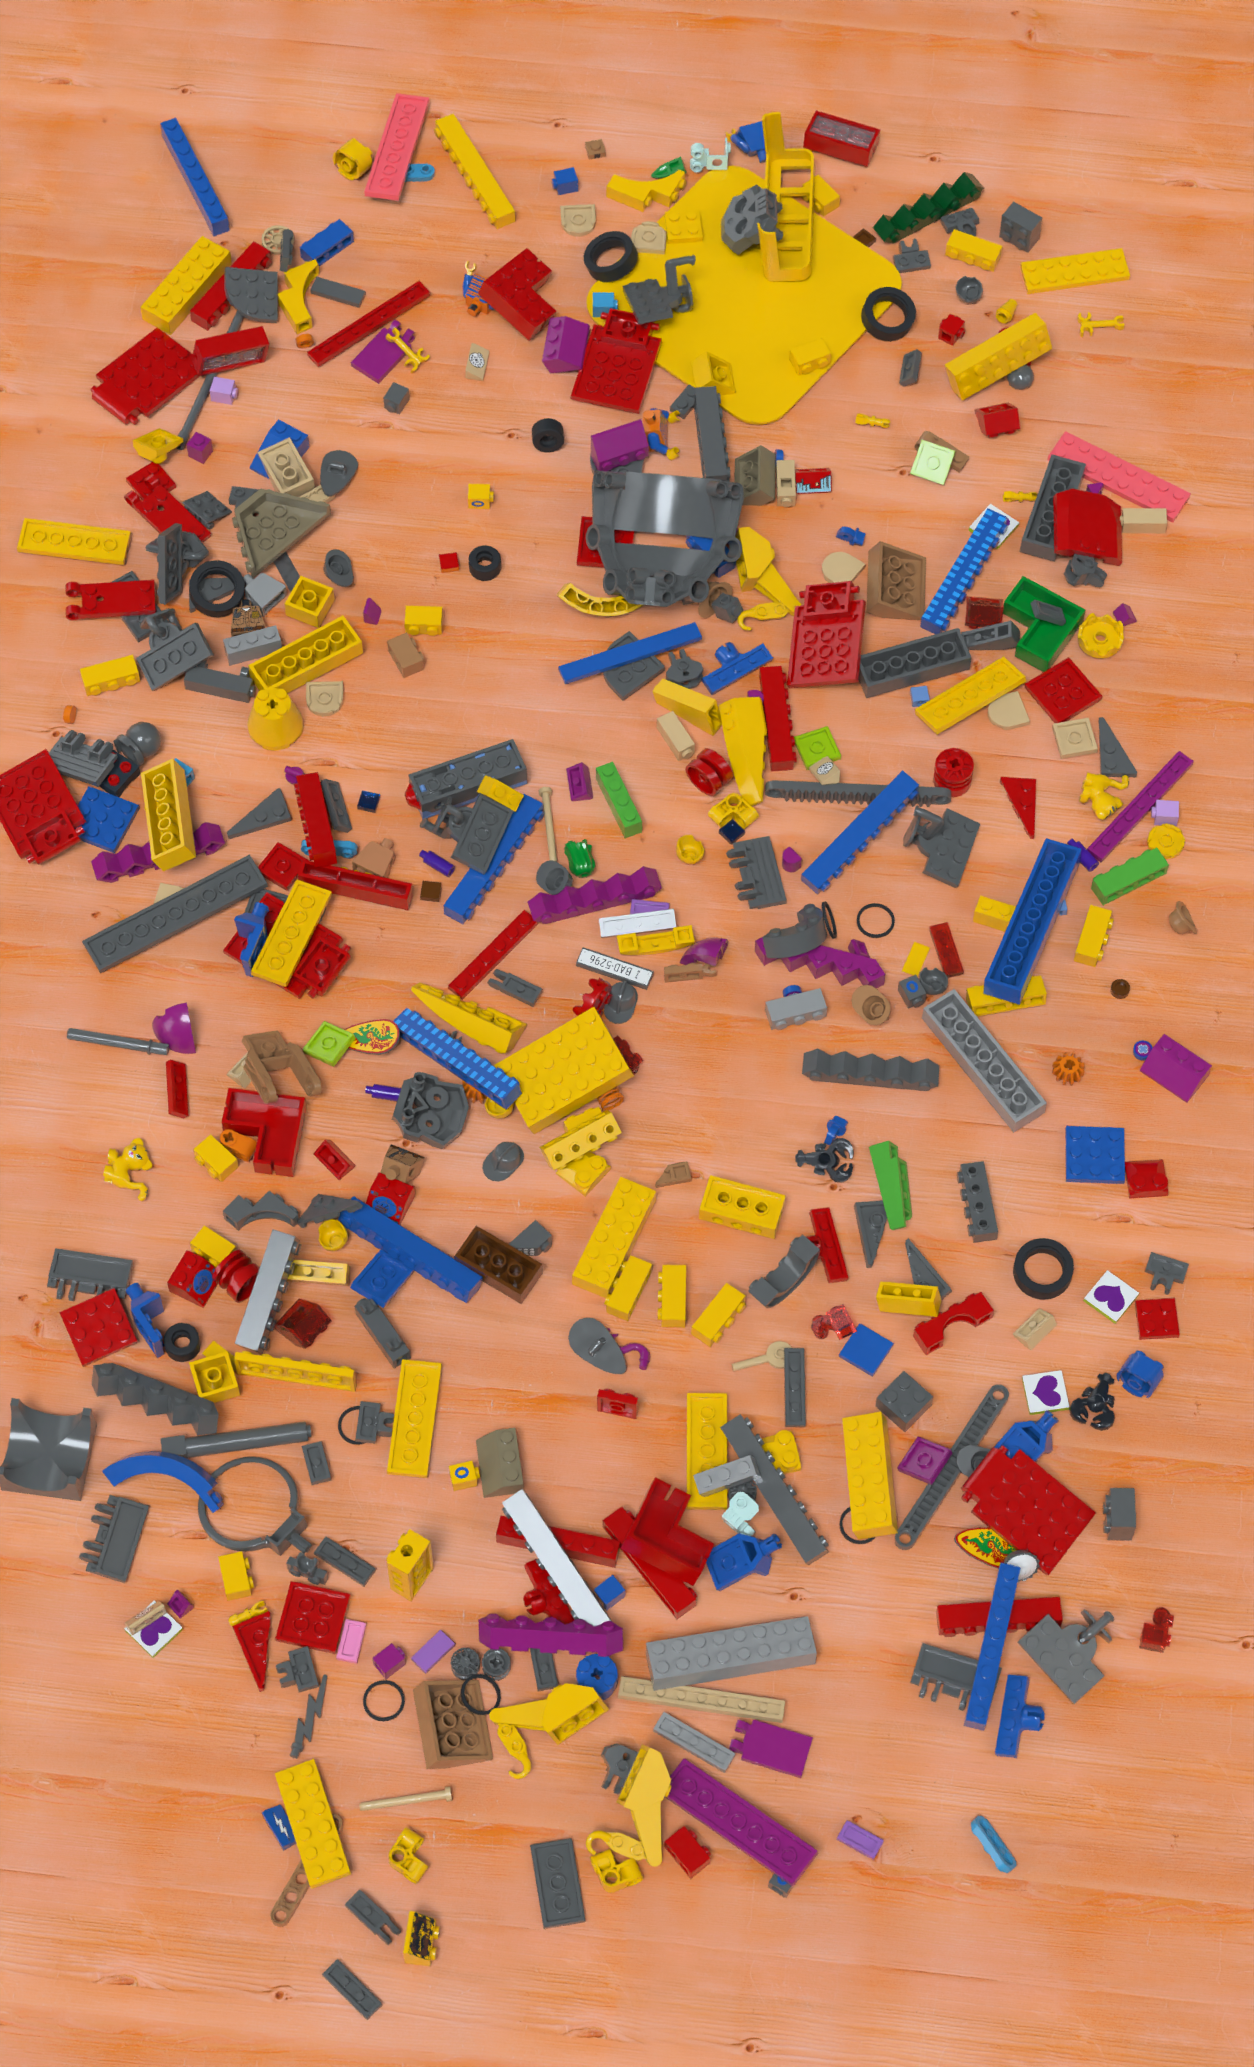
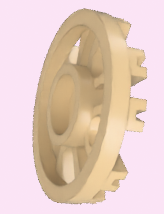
M276 225L269 227L262 235L263 247L270 250L274 255L280 254L278 247L281 246L283 230L289 229L285 226ZM279 229V232L274 233L273 230ZM294 235L291 244H294Z

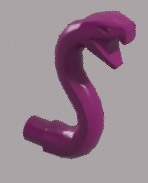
M611 1334L614 1339L618 1336V1334ZM629 1343L620 1347L623 1354L633 1350L640 1353L639 1369H647V1365L650 1362V1353L645 1346L639 1343Z

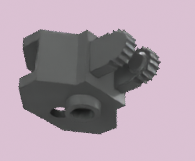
M1074 554L1073 559L1067 564L1064 575L1067 582L1073 586L1080 584L1086 586L1089 583L1100 588L1104 584L1107 573L1097 567L1098 563L1093 557Z
M684 649L679 650L681 659L677 660L674 653L669 652L668 656L671 667L666 672V680L688 689L697 687L703 678L702 664L691 660L689 656L687 657Z
M617 1743L604 1747L601 1756L607 1766L605 1770L607 1774L602 1783V1788L607 1789L613 1775H617L619 1778L614 1787V1793L619 1794L638 1752ZM627 1753V1757L623 1759V1754Z

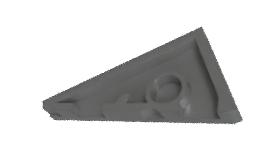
M205 578L199 585L201 596L210 603L231 595V592L235 590L229 578ZM189 594V610L190 613H193L196 611V608L193 605Z
M1099 717L1100 774L1107 777L1127 775L1128 777L1136 778L1137 771L1104 717Z
M276 789L227 831L228 839L291 821L281 789Z
M317 1194L297 1221V1224L304 1228L308 1222L314 1221L317 1224L324 1220L339 1217V1212L345 1210L349 1213L361 1209L363 1205L356 1200Z
M883 1200L856 1202L854 1204L867 1268H871L887 1221Z
M908 1238L905 1245L914 1284L937 1286L942 1300L952 1292L951 1288Z

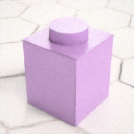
M214 377L210 388L211 401L232 405L233 399H236L238 395L235 380Z
M1156 800L1155 807L1151 808V818H1154V825L1160 826L1167 823L1177 827L1179 801Z

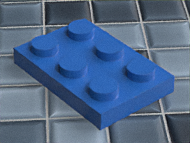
M381 1249L352 1282L350 1288L369 1300L373 1299L377 1305L384 1308L409 1279L414 1269H409L403 1262L392 1258Z

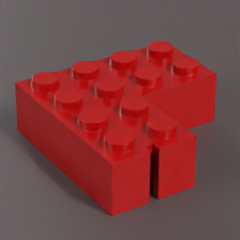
M526 248L483 282L478 295L526 339L530 340L549 325V320L554 317L556 310L536 293L539 288L546 284L552 270L542 261L538 262V257Z
M228 1088L225 1102L226 1107H224L221 1122L223 1131L230 1129L241 1135L258 1137L253 1159L255 1172L272 1174L275 1171L276 1175L293 1177L307 1108L305 1097L276 1094V1096L278 1095L277 1102L265 1104L257 1091Z
M655 1477L645 1494L620 1549L694 1586L703 1571L714 1543L678 1525L691 1495L675 1487L666 1501L664 1498L671 1485Z

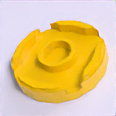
M1165 823L1152 828L1148 835L1147 844L1150 850L1157 847L1165 859H1171L1183 851L1185 837L1178 827Z

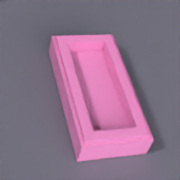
M346 1619L337 1653V1660L357 1664L366 1623Z

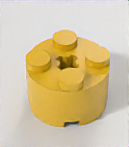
M352 138L333 154V163L338 165V172L348 180L358 179L371 168L372 151L355 138Z

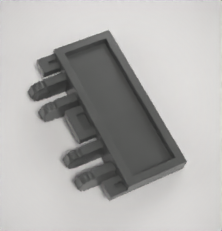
M73 730L69 731L65 737H61L49 754L61 775L99 787L115 766L113 763L118 757L116 754L111 753L114 748L113 744L110 742L104 744L103 740L97 739L92 746L83 744L86 739L83 733L77 734Z
M766 836L734 842V849L727 851V857L736 858L744 856L729 862L731 868H739L742 882L736 883L735 888L737 890L753 889L739 893L737 895L738 899L741 901L748 900L750 909H762L786 904L787 900L770 837Z
M55 1248L47 1287L56 1288L57 1281H59L56 1296L57 1299H62L65 1286L71 1285L68 1294L69 1301H74L77 1291L95 1294L96 1286L98 1287L96 1296L104 1293V1291L115 1288L118 1297L125 1299L133 1260Z
M109 1495L107 1504L115 1506V1508L96 1504L95 1510L111 1515V1520L97 1515L91 1517L93 1523L100 1525L95 1541L102 1543L103 1546L89 1541L83 1542L84 1548L98 1552L100 1555L96 1557L87 1553H80L79 1558L88 1562L87 1572L125 1583L149 1506L122 1497Z
M922 1643L910 1683L919 1686L921 1677L924 1678L919 1694L920 1698L925 1696L928 1682L935 1684L936 1686L931 1696V1701L936 1702L941 1684H944L942 1693L955 1698H959L960 1692L963 1690V1696L958 1709L963 1711L966 1706L967 1696L971 1694L978 1660ZM1000 1667L998 1668V1673H997V1678H996L995 1687H994V1691H993V1696H994L995 1689H996V1686H997V1683H998V1679H999V1676H1000V1673H1001V1669H1002V1668H1000Z

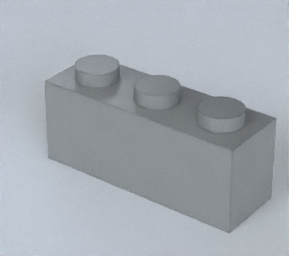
M276 625L223 639L229 666L265 657L282 648Z
M821 988L767 1001L765 1002V1012L771 1030H781L790 1025H801L806 1021L821 1020L826 1017L827 1006Z
M751 1455L693 1475L699 1495L703 1497L761 1477L756 1460Z

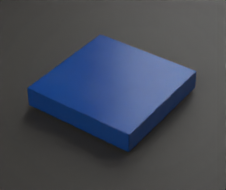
M859 1324L839 1353V1357L873 1377L894 1343L864 1325Z

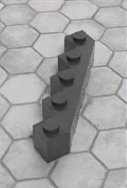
M815 1049L804 1053L802 1074L809 1077L812 1081L929 1091L931 1088L938 1087L940 1066L929 1059L911 1063L898 1056L885 1061L873 1053L857 1058L846 1051L829 1055L820 1049Z
M114 1363L93 1365L92 1387L96 1396L116 1394L122 1406L142 1404L147 1416L167 1414L172 1426L191 1423L197 1436L217 1433L219 1413L212 1401Z

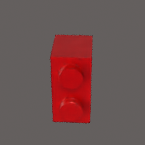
M683 1826L664 1841V1847L691 1879L710 1864L711 1858L709 1856H711V1853L704 1845L700 1846L696 1841L698 1839L696 1834L691 1829L687 1830Z

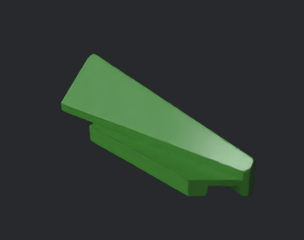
M885 1141L869 1147L890 1229L896 1230L906 1227V1221L912 1217L907 1163L898 1157V1146L892 1142Z

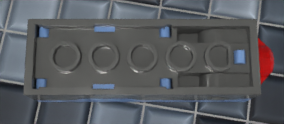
M514 739L408 774L409 785L404 794L408 805L417 808L422 819L440 814L442 807L449 797L452 798L451 805L457 808L476 802L480 795L477 790L485 775L504 783L512 789L527 784V768Z

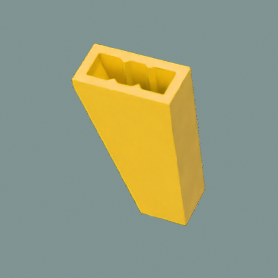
M663 678L654 687L652 692L657 704L669 711H673L676 715L699 729L714 736L722 726L720 711L715 699Z

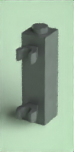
M207 660L186 672L184 678L186 690L249 703L251 697L255 695L256 686L253 684V678H250L249 668L247 667L241 668L239 676L207 669L208 664L206 663Z
M363 1298L358 1301L356 1306H354L355 1314L392 1367L395 1369L400 1366L402 1359H411L409 1349L374 1300Z

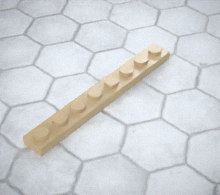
M621 1676L618 1699L778 1723L783 1721L785 1707L784 1700L690 1686L653 1691L650 1680Z

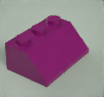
M567 316L550 318L542 362L550 374L581 370L583 368L590 329L589 324Z
M641 419L591 435V458L598 471H609L612 468L624 466L649 456V445Z
M1163 1034L1152 1048L1140 1068V1072L1188 1103L1208 1078L1212 1065L1166 1034Z

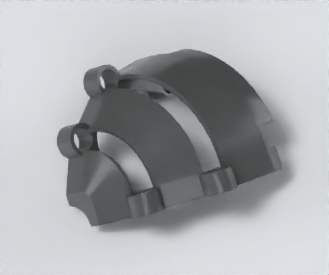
M596 471L592 482L593 525L586 532V543L589 549L598 550L606 570L603 577L604 591L608 595H622L630 604L668 607L681 599L697 603L703 602L709 593V585L706 580L722 561L735 562L741 556L742 545L739 539L735 537L743 504V486L738 482H728L720 479L626 471L624 473ZM614 530L713 538V542L709 551L615 543ZM728 542L730 549L729 553L726 555L725 545ZM696 583L697 590L693 596L691 589L693 584Z

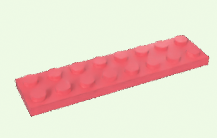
M396 93L364 191L365 196L399 201L430 103L429 97Z
M1066 431L1048 456V461L1051 455H1056L1085 463L1084 479L1092 483L1101 482L1104 485V489L1142 508H1166L1167 520L1172 523L1191 495V493Z

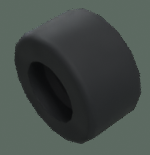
M551 418L537 421L532 427L534 447L542 452H554L561 448L564 443V432L561 423Z
M483 545L474 548L470 552L468 558L469 571L474 578L481 581H489L499 575L501 557L495 548ZM485 560L491 562V564L487 566H482L478 564L479 562Z
M178 1323L169 1327L163 1339L166 1353L171 1359L178 1362H186L195 1358L201 1346L197 1330L187 1323ZM181 1337H186L190 1340L189 1345L183 1348H178L174 1344Z

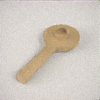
M774 1342L768 1347L766 1355L732 1363V1369L737 1371L767 1362L774 1368L783 1369L784 1348L792 1347L786 1342Z

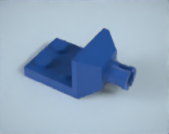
M259 902L255 903L251 914L246 912L236 916L234 919L239 936L247 938L248 945L246 949L242 950L240 960L242 961L246 976L254 977L251 975V970L268 938L264 918L269 907Z
M134 1283L126 1289L127 1295L132 1300L131 1312L135 1326L158 1359L164 1355L162 1348L164 1347L163 1337L157 1328H153L151 1319L164 1312L159 1293L151 1291L144 1293L140 1284Z
M1046 1410L1044 1415L1037 1421L1017 1422L994 1448L999 1449L1002 1445L1008 1449L1005 1455L1010 1459L1020 1449L1033 1461L1037 1462L1044 1453H1051L1053 1451L1052 1434L1049 1431L1059 1420L1056 1417L1053 1418V1414Z
M739 1533L712 1548L706 1564L716 1590L722 1591L753 1573L767 1576L772 1562L770 1554L782 1548V1543L777 1544V1542H780L779 1537L776 1534H772L770 1537L761 1540Z

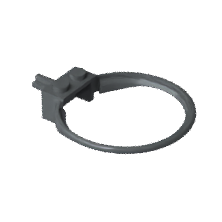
M243 1457L225 1463L211 1474L214 1480H216L223 1472L241 1465L240 1463H261L278 1471L287 1482L290 1490L289 1507L291 1515L271 1537L266 1536L263 1541L261 1537L249 1541H232L219 1535L209 1524L205 1513V1502L199 1496L198 1515L205 1532L216 1543L225 1548L243 1552L271 1548L280 1556L291 1544L304 1554L310 1550L309 1548L312 1544L300 1536L306 1529L307 1523L305 1517L298 1512L299 1497L297 1487L291 1475L282 1466L265 1458Z

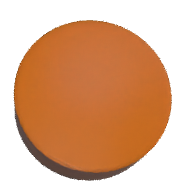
M301 334L295 339L297 347L301 349L308 348L314 343L311 334Z
M67 705L64 709L63 720L65 723L73 724L76 719V707Z

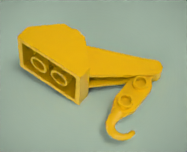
M750 527L738 528L735 537L741 542L742 553L739 559L736 560V567L741 592L752 591L755 588L773 601L772 603L758 604L749 610L742 611L738 616L739 626L746 631L752 629L744 625L743 619L745 617L770 620L783 618L787 613L794 616L795 606H800L801 603L771 563L775 558V552L771 548L770 542Z
M565 1683L556 1686L545 1700L493 1709L489 1717L495 1725L499 1726L497 1730L499 1738L510 1755L521 1761L524 1767L521 1773L515 1774L509 1771V1775L515 1779H522L531 1770L527 1745L516 1728L545 1731L559 1745L603 1715L609 1708L594 1688Z
M643 1744L641 1745L616 1802L630 1809L640 1841L619 1832L593 1831L586 1839V1847L591 1854H596L591 1845L592 1841L599 1838L613 1851L630 1859H635L636 1861L646 1859V1862L651 1866L660 1865L662 1862L660 1801L663 1800L664 1796L667 1797L671 1790V1779L661 1752Z

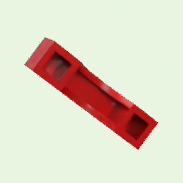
M982 1292L976 1295L975 1293L970 1294L962 1303H955L946 1312H939L937 1317H932L930 1321L919 1323L914 1329L913 1338L924 1354L928 1355L943 1346V1331L947 1326L955 1322H966L977 1327L992 1319L994 1310Z

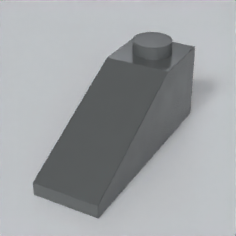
M1012 621L961 633L968 650H1006L1016 647L1020 641V630Z

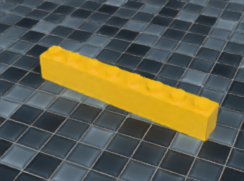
M454 113L435 120L434 133L436 137L441 139L444 150L449 152L451 161L456 163L457 170L460 175L464 176L467 187H471L472 194L475 199L479 200L482 211H486L489 222L494 224L496 229L514 223L515 210Z

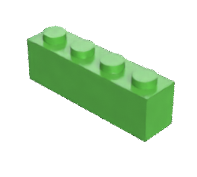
M610 762L597 767L596 781L624 838L642 833V820L614 763Z
M1157 847L1153 850L1149 849L1144 851L1141 856L1130 858L1125 864L1114 866L1109 872L1095 876L1091 889L1104 906L1167 874L1169 864Z

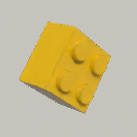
M300 576L285 602L286 616L319 628L335 600L334 589Z
M228 1351L189 1362L199 1397L217 1403L240 1396Z

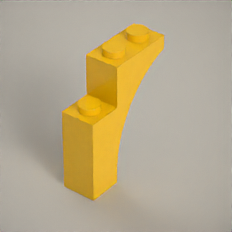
M678 170L668 177L654 181H635L614 174L606 186V197L641 212H644L646 207L651 205L652 201L670 207L673 202H676L680 190L685 188V172Z
M316 259L307 261L284 272L285 284L289 289L277 294L278 304L297 335L313 328L312 318L305 307L304 299L309 285L319 275V266Z

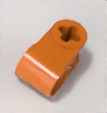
M230 1129L224 1130L220 1134L221 1144L233 1156L245 1162L250 1161L257 1144L254 1139Z

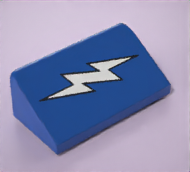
M281 1805L261 1812L283 1851L296 1844L289 1818Z

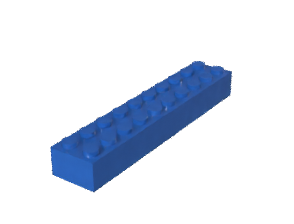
M1045 839L986 975L983 994L1020 1005L1080 864L1081 848Z

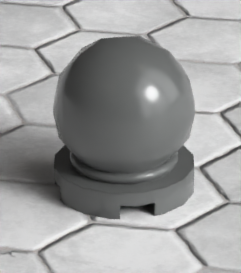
M138 722L130 726L126 736L121 734L113 742L118 753L122 751L128 760L137 766H141L144 763V758L155 755L161 747V734L155 725L148 722Z

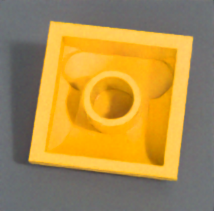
M158 428L134 439L133 447L142 458L159 464L167 459L168 453L183 442V438Z
M588 1151L584 1153L583 1158L568 1162L567 1166L556 1171V1174L586 1197L611 1170V1166L606 1163L602 1156Z
M781 1430L776 1435L762 1438L765 1443L762 1447L765 1452L769 1450L775 1461L772 1463L776 1469L780 1467L784 1474L801 1471L799 1453L791 1431Z

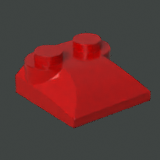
M1163 1159L1125 1162L1129 1199L1168 1196V1178L1166 1177Z

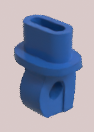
M842 526L837 531L836 537L848 541L850 545L855 543L862 546L866 533L859 531V528L853 530L850 527Z
M834 1116L832 1120H829L827 1123L828 1132L824 1143L830 1145L837 1136L845 1134L848 1122L839 1116Z

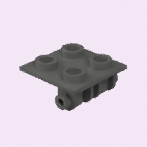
M208 491L182 502L185 505L184 507L209 530L214 527L213 521L232 513L230 509Z

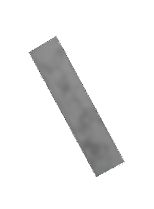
M284 552L274 561V564L291 592L300 575L288 554Z

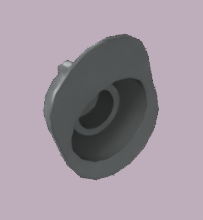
M338 549L329 551L326 554L323 566L324 574L339 586L347 587L351 585L353 573L349 557Z
M553 860L544 862L536 874L537 884L551 895L560 893L565 886L571 887L573 883L572 876L568 870Z
M624 980L611 987L610 994L613 995L609 1004L604 1006L605 1017L615 1024H622L631 1019L637 1002L638 993L636 989Z
M514 1142L498 1144L483 1162L482 1169L484 1175L488 1179L497 1182L507 1179L522 1164L524 1160L523 1150Z
M975 1445L963 1447L956 1457L959 1470L963 1475L970 1477L991 1449Z

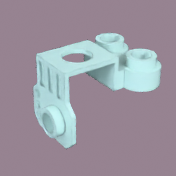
M725 138L724 155H709V148H704L701 143H694L691 146L693 158L690 160V168L693 172H700L704 166H706L707 170H727L728 153L731 151V144L727 143V138ZM715 159H720L722 164L715 166L712 162Z
M737 1492L729 1501L730 1507L723 1513L722 1520L737 1534L752 1536L755 1531L745 1520H751L758 1513L759 1505L744 1492Z

